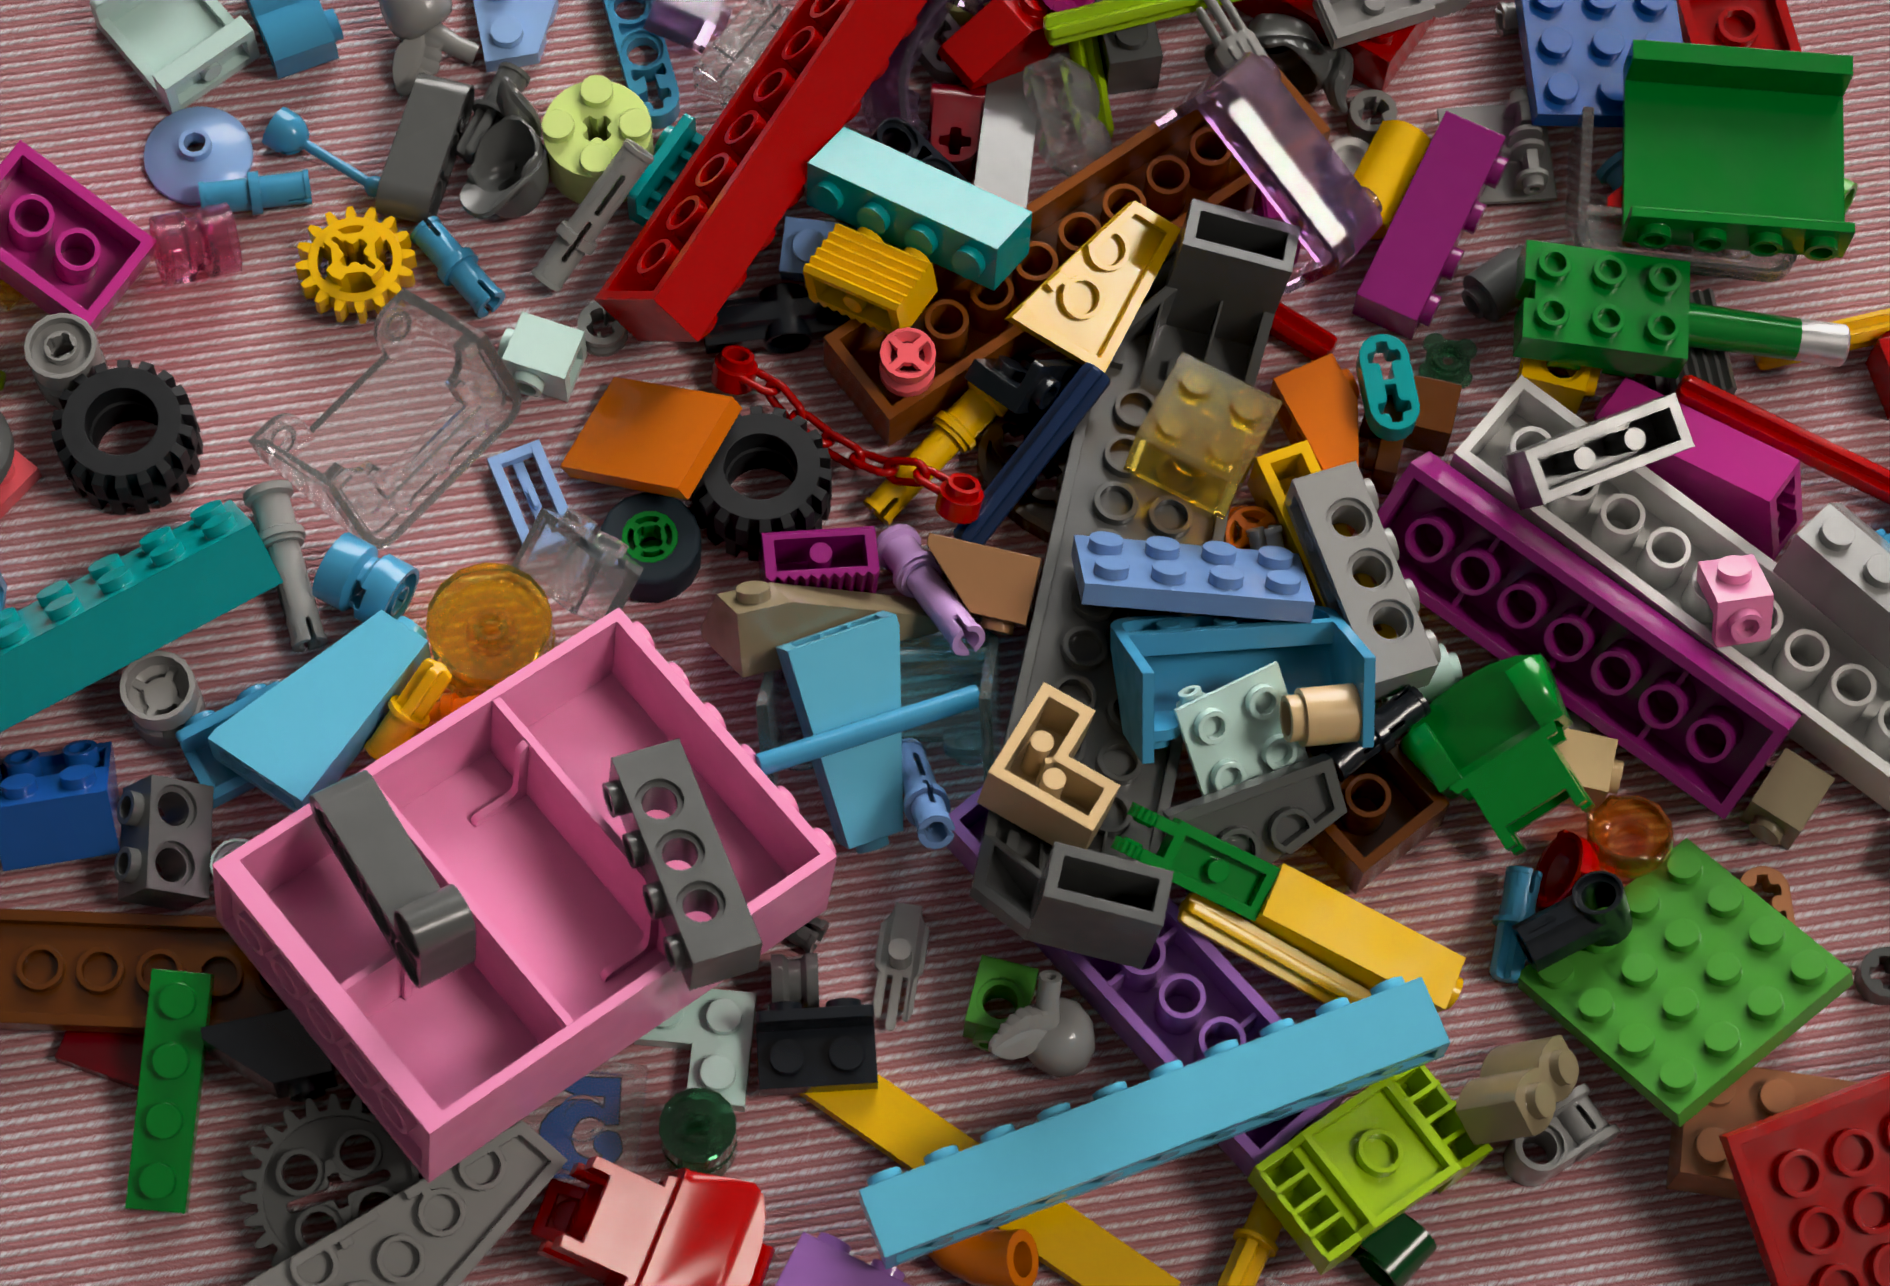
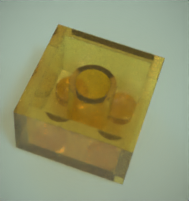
M1182 352L1139 428L1123 469L1224 519L1248 476L1255 458L1258 457L1283 401Z

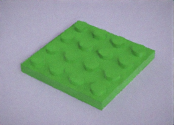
M1685 838L1624 887L1633 919L1632 930L1627 938L1612 946L1591 944L1539 972L1536 969L1533 970L1529 964L1521 970L1520 977L1518 978L1519 983H1517L1521 991L1680 1128L1852 986L1853 974L1851 969L1688 838ZM1603 907V908H1600V909H1597V910H1603V909H1606V908H1608V907Z

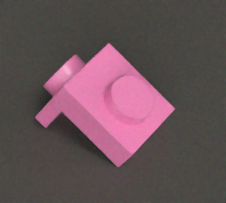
M1754 554L1743 556L1730 555L1721 559L1699 561L1697 566V582L1713 612L1712 640L1715 646L1725 647L1768 640L1771 637L1774 594Z

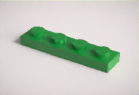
M152 968L125 1208L184 1214L189 1211L206 1057V1046L203 1042L200 1028L209 1026L215 974Z

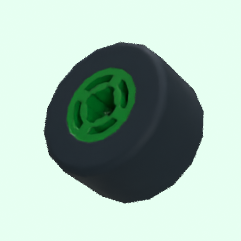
M649 492L626 497L609 511L601 526L599 546L601 563L606 577L622 595L633 600L659 603L675 598L692 585L701 568V531L695 515L682 501L676 498ZM648 537H654V538H655L654 540H653V539H649V540H646V541L644 540L645 538H648Z

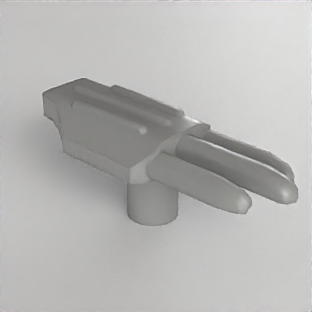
M1204 0L1226 38L1222 40L1203 7H1198L1196 14L1215 46L1214 56L1233 88L1249 95L1256 103L1278 93L1280 87L1275 77L1274 65L1254 32L1245 26L1230 0H1220L1238 32H1235L1217 0Z
M896 902L891 915L880 925L874 963L878 974L873 1005L875 1017L880 1018L887 978L892 979L885 1027L888 1031L894 1030L896 1026L902 982L908 981L902 1020L907 1022L913 1013L918 978L924 973L930 930L924 922L922 906Z

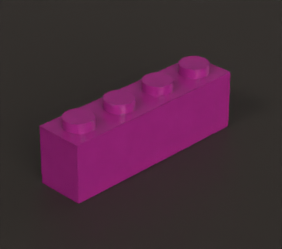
M1446 110L1355 297L1353 315L1412 340L1419 324L1427 327L1430 326L1442 300V297L1435 294V291L1442 277L1450 281L1453 279L1465 251L1457 248V245L1464 231L1474 235L1487 206L1479 202L1486 186L1493 189L1497 188L1509 159L1501 156L1506 136Z

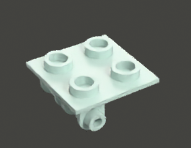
M1278 662L1270 663L1209 693L1202 692L1201 687L1198 685L1187 686L1179 691L1180 700L1176 703V709L1173 710L1202 796L1309 759L1305 747H1302L1298 741L1287 742L1282 733L1280 701L1283 695H1288Z

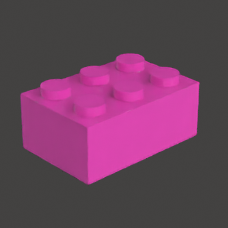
M19 140L0 164V279L49 315L57 313L75 314L86 320L95 331L152 260L157 240L22 140Z

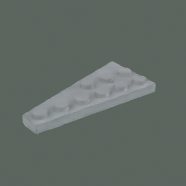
M520 1120L430 1183L425 1178H422L241 1286H459L568 1160L527 1123Z

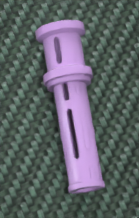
M896 524L881 532L876 538L879 566L892 572L893 583L898 591L907 597L916 599L948 641L955 654L959 656L970 655L969 650L961 641L962 638L966 639L974 652L979 650L985 641V631L975 622L942 579V569L932 553L923 550L921 538L914 527L908 524Z

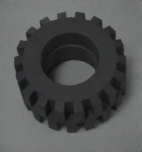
M130 359L117 360V368L107 369L105 362L93 366L96 372L95 375L87 378L82 373L73 380L76 387L73 392L64 389L59 397L63 410H54L51 421L55 428V431L51 432L52 440L68 480H71L74 490L82 498L88 495L91 505L103 510L109 503L114 514L126 515L128 507H135L138 515L149 513L148 504L156 501L159 502L161 507L168 505L172 502L170 497L172 491L176 490L183 494L190 486L186 474L197 475L200 467L197 455L203 454V442L199 433L201 431L186 391L182 385L176 386L174 377L167 371L162 370L157 375L154 365L141 361L138 368L132 367ZM141 420L157 426L155 435L150 442L136 452L126 455H113L98 449L104 435L111 428L122 422Z
M751 406L749 415H738L692 493L693 509H695L696 520L700 529L707 528V538L715 546L724 541L726 553L737 557L740 551L748 552L749 561H759L761 533L822 529V520L827 521L831 511L832 470L828 448H823V438L816 429L807 432V420L799 415H796L791 421L786 418L785 409L774 407L772 414H765L762 411V406ZM761 468L778 471L792 482L791 486L782 494L769 499L748 498L731 487L733 481L741 474Z

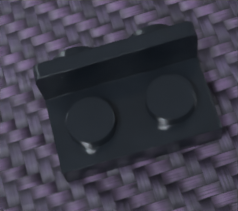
M999 355L997 359H974L964 378L1015 414L1045 413L1082 365L1074 360H1037L1028 355H1023L1021 359H1011L1007 356Z
M836 998L827 1001L826 1007L802 1008V1004L795 1001H780L769 1004L767 1010L755 1012L760 1096L878 1089L874 1005H861V1000L857 998Z

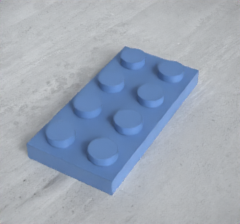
M1106 531L1093 532L1090 536L1074 535L1071 558L1081 604L1302 623L1312 622L1315 601L1299 553H1292L1286 548L1269 545L1263 546L1259 550L1239 549L1222 541H1208L1203 545L1180 544L1175 539L1165 536H1152L1146 541L1123 539L1118 534Z

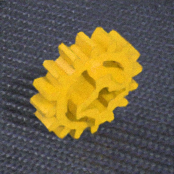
M347 206L345 218L338 220L331 212L326 213L327 227L321 229L311 224L307 229L312 243L299 242L297 246L302 261L295 263L298 279L303 281L301 288L306 299L315 298L317 312L321 315L333 307L337 322L340 323L345 321L349 313H356L359 323L366 324L367 312L375 310L382 318L387 317L386 303L392 301L395 304L403 305L405 298L401 287L408 288L415 285L414 273L411 269L417 267L415 250L410 249L412 245L407 230L397 232L396 218L393 216L387 217L381 223L378 222L376 208L373 207L367 210L364 217H357L353 206ZM388 250L393 257L390 272L385 270L384 266L386 262L385 254ZM323 258L328 260L329 263L325 279L320 274Z

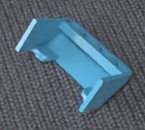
M1314 605L1311 623L1177 613L1125 617L1113 621L1110 625L1111 655L1122 731L1142 764L1154 763V749L1167 747L1170 744V740L1181 735L1173 710L1176 709V703L1180 700L1178 693L1181 689L1191 685H1198L1201 687L1202 692L1209 693L1275 661L1279 664L1288 695H1293L1297 688L1353 683L1357 687L1362 710V729L1357 742L1362 748L1374 747L1376 657L1338 612L1332 608Z

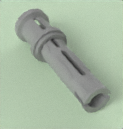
M271 480L247 489L243 493V501L246 507L252 508L258 534L283 580V583L277 585L276 588L291 639V648L294 652H304L303 643L307 642L308 650L311 651L325 645L328 639L323 630L315 597L312 595V586L301 551L306 533L304 526L297 524L290 501L294 494L292 483L287 480Z

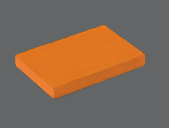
M613 377L560 467L571 478L688 500L740 414L742 407L732 396Z

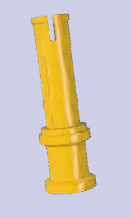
M968 381L966 383L968 390L947 412L940 410L934 416L935 420L932 424L935 428L907 457L921 459L927 466L940 471L958 451L962 453L971 451L976 446V436L996 416L1003 417L1008 412V408ZM900 465V470L895 476L913 478V471L917 467ZM885 479L869 497L863 500V503L869 510L872 508L875 510L872 513L885 525L890 526L893 519L924 487L897 486Z

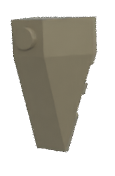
M764 581L743 582L736 586V590L716 594L701 625L702 638L742 678L782 669L776 646L880 611H887L897 615L900 625V641L935 634L940 631L915 598L773 582L767 583Z

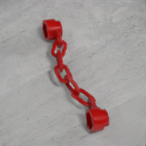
M730 345L725 347L722 353L715 357L711 382L717 389L733 395L747 394L754 390L765 395L773 408L785 409L775 397V395L782 392L796 409L790 414L786 411V418L792 421L796 415H799L823 432L821 434L823 448H828L832 460L851 470L861 469L877 476L886 477L890 483L897 486L925 487L938 495L935 509L942 518L950 522L968 524L978 519L984 493L981 490L980 482L975 477L965 473H954L948 476L936 468L927 466L921 459L910 457L888 458L872 451L863 450L857 443L833 431L815 415L805 410L799 399L783 381L758 368V364L754 360L755 356L749 349L743 346ZM756 376L767 382L765 386L755 382ZM838 442L853 452L849 455V459L829 447ZM865 459L883 464V468L866 463ZM900 465L917 467L913 471V478L896 477L895 475L899 472ZM930 475L942 481L941 485L938 486L929 481Z

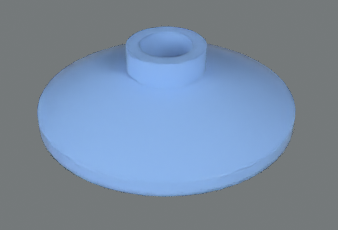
M189 107L170 114L152 130L144 148V165L150 182L163 196L184 205L201 206L198 182L203 181L205 183L247 178V172L251 171L253 164L252 142L245 127L234 116L212 107ZM195 143L205 144L199 151L191 152L187 150L189 146Z

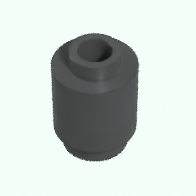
M1522 245L1514 250L1511 248L1504 249L1463 278L1464 291H1462V299L1467 309L1476 318L1481 319L1484 317L1488 321L1496 322L1522 303L1521 300L1515 298L1517 259L1523 248Z

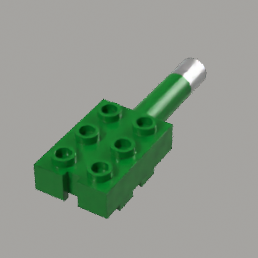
M1526 240L1517 259L1515 298L1521 300L1522 303L1514 318L1513 357L1547 361V366L1580 370L1581 366L1602 369V374L1634 378L1637 373L1677 379L1688 360V347L1837 367L1845 363L1849 353L1851 334L1846 324L1689 302L1690 262L1535 240Z

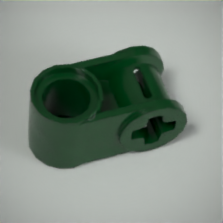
M1402 1213L1367 1237L1351 1256L1359 1262L1364 1271L1380 1286H1404L1435 1252L1437 1245L1431 1235L1417 1221Z

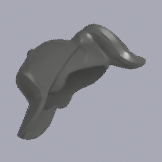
M1261 13L1250 21L1247 28L1254 32L1266 54L1301 95L1315 93L1323 89L1329 104L1334 110L1340 113L1348 111L1346 95L1353 77L1354 62L1351 53L1347 49L1340 47L1332 50L1330 44L1320 42L1318 35L1308 23L1295 16L1280 13ZM1212 43L1205 47V60L1212 73L1222 79L1226 75L1214 56L1216 48Z
M509 77L502 78L496 95L497 106L504 118L494 124L480 139L473 165L467 169L468 179L459 195L463 209L478 219L489 218L494 214L505 218H519L529 214L544 197L549 183L550 161L544 144L541 143L542 126L540 118L530 101L521 93Z

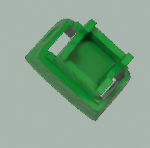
M1541 654L1512 656L1489 664L1459 680L1429 704L1431 713L1414 724L1409 733L1398 744L1402 752L1436 786L1439 793L1449 799H1455L1461 795L1469 802L1474 799L1505 849L1512 851L1516 856L1527 850L1517 832L1566 801L1572 799L1574 804L1578 808L1581 807L1585 813L1596 807L1558 748V745L1567 740L1564 730L1571 726L1573 722L1567 713L1550 663Z

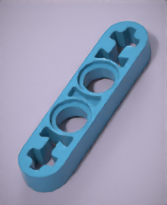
M601 0L625 87L636 93L646 105L651 117L652 129H663L671 125L680 113L679 89L654 0H634L641 3L645 8L644 13L634 20L623 19L615 12L617 6L627 0ZM638 46L652 47L658 54L653 63L645 66L632 63L628 55L633 48ZM656 82L657 93L660 100L663 101V108L653 109V105L648 102L646 83Z

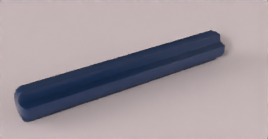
M1089 362L1081 366L985 489L978 519L972 523L958 524L953 531V536L956 539L982 545L986 544L1110 385L1109 377L1101 369Z

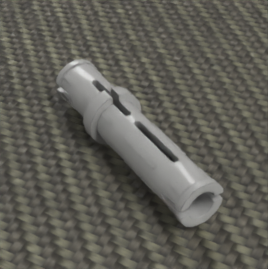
M628 138L624 140L620 150L594 183L592 189L570 220H562L556 228L559 235L538 265L532 269L531 273L535 278L556 292L561 291L563 284L584 255H592L598 246L595 241L624 202L626 196L648 165L654 161V157L647 150Z

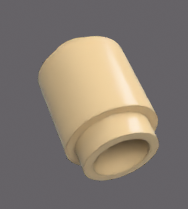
M1353 683L1304 687L1295 689L1293 695H1283L1280 701V724L1285 740L1287 742L1298 741L1302 747L1357 742L1362 729V709L1357 687Z

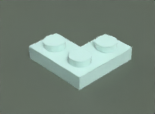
M711 989L634 1042V1045L691 1050L686 1107L745 1112L757 993Z

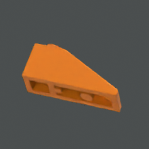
M1333 353L1273 378L1268 403L1291 445L1308 440L1321 471L1356 461L1359 467V388L1350 370L1347 368L1341 369ZM1347 525L1351 536H1353L1355 529Z

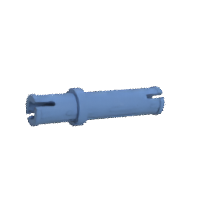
M902 739L903 794L905 796L903 810L909 823L916 827L917 836L922 845L930 849H941L949 845L954 838V833L951 830H955V825L949 816L951 810L949 797L935 780V775L927 759L926 749L923 744L917 739Z

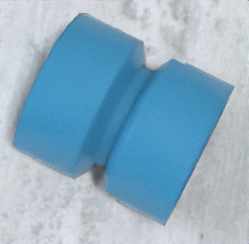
M347 532L342 534L332 544L320 563L314 578L312 595L342 612L352 607L354 618L362 623L380 610H383L397 620L400 616L404 615L414 596L419 581V570L391 554L378 558V548Z

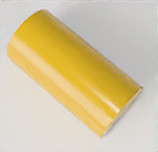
M1401 120L1382 121L1337 205L1368 240L1384 238L1431 143L1430 138L1422 130Z

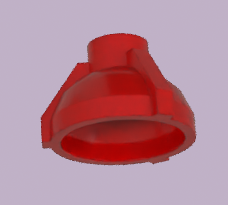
M1563 829L1557 832V837L1543 851L1535 868V871L1538 870L1543 873L1536 907L1543 910L1572 895V888L1579 878L1593 871H1601L1597 852L1586 838Z

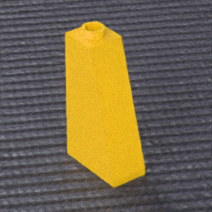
M1284 863L1277 866L1281 869L1255 922L1233 912L1368 990L1385 980L1402 976L1405 983L1422 977L1438 1013L1451 1008L1461 993L1464 980L1459 975L1466 957Z

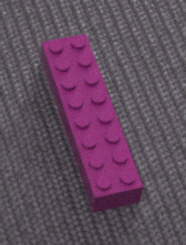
M1430 451L1409 463L1377 512L1383 528H1390L1395 535L1399 548V560L1397 563L1403 578H1409L1413 581L1420 603L1500 660L1517 655L1541 654L1550 663L1564 705L1606 736L1618 739L1620 746L1723 819L1737 806L1803 715Z

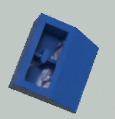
M79 740L67 744L63 749L40 753L34 749H22L0 759V860L3 872L116 854L120 851L121 824L117 819L119 791L112 741L96 743L92 740Z

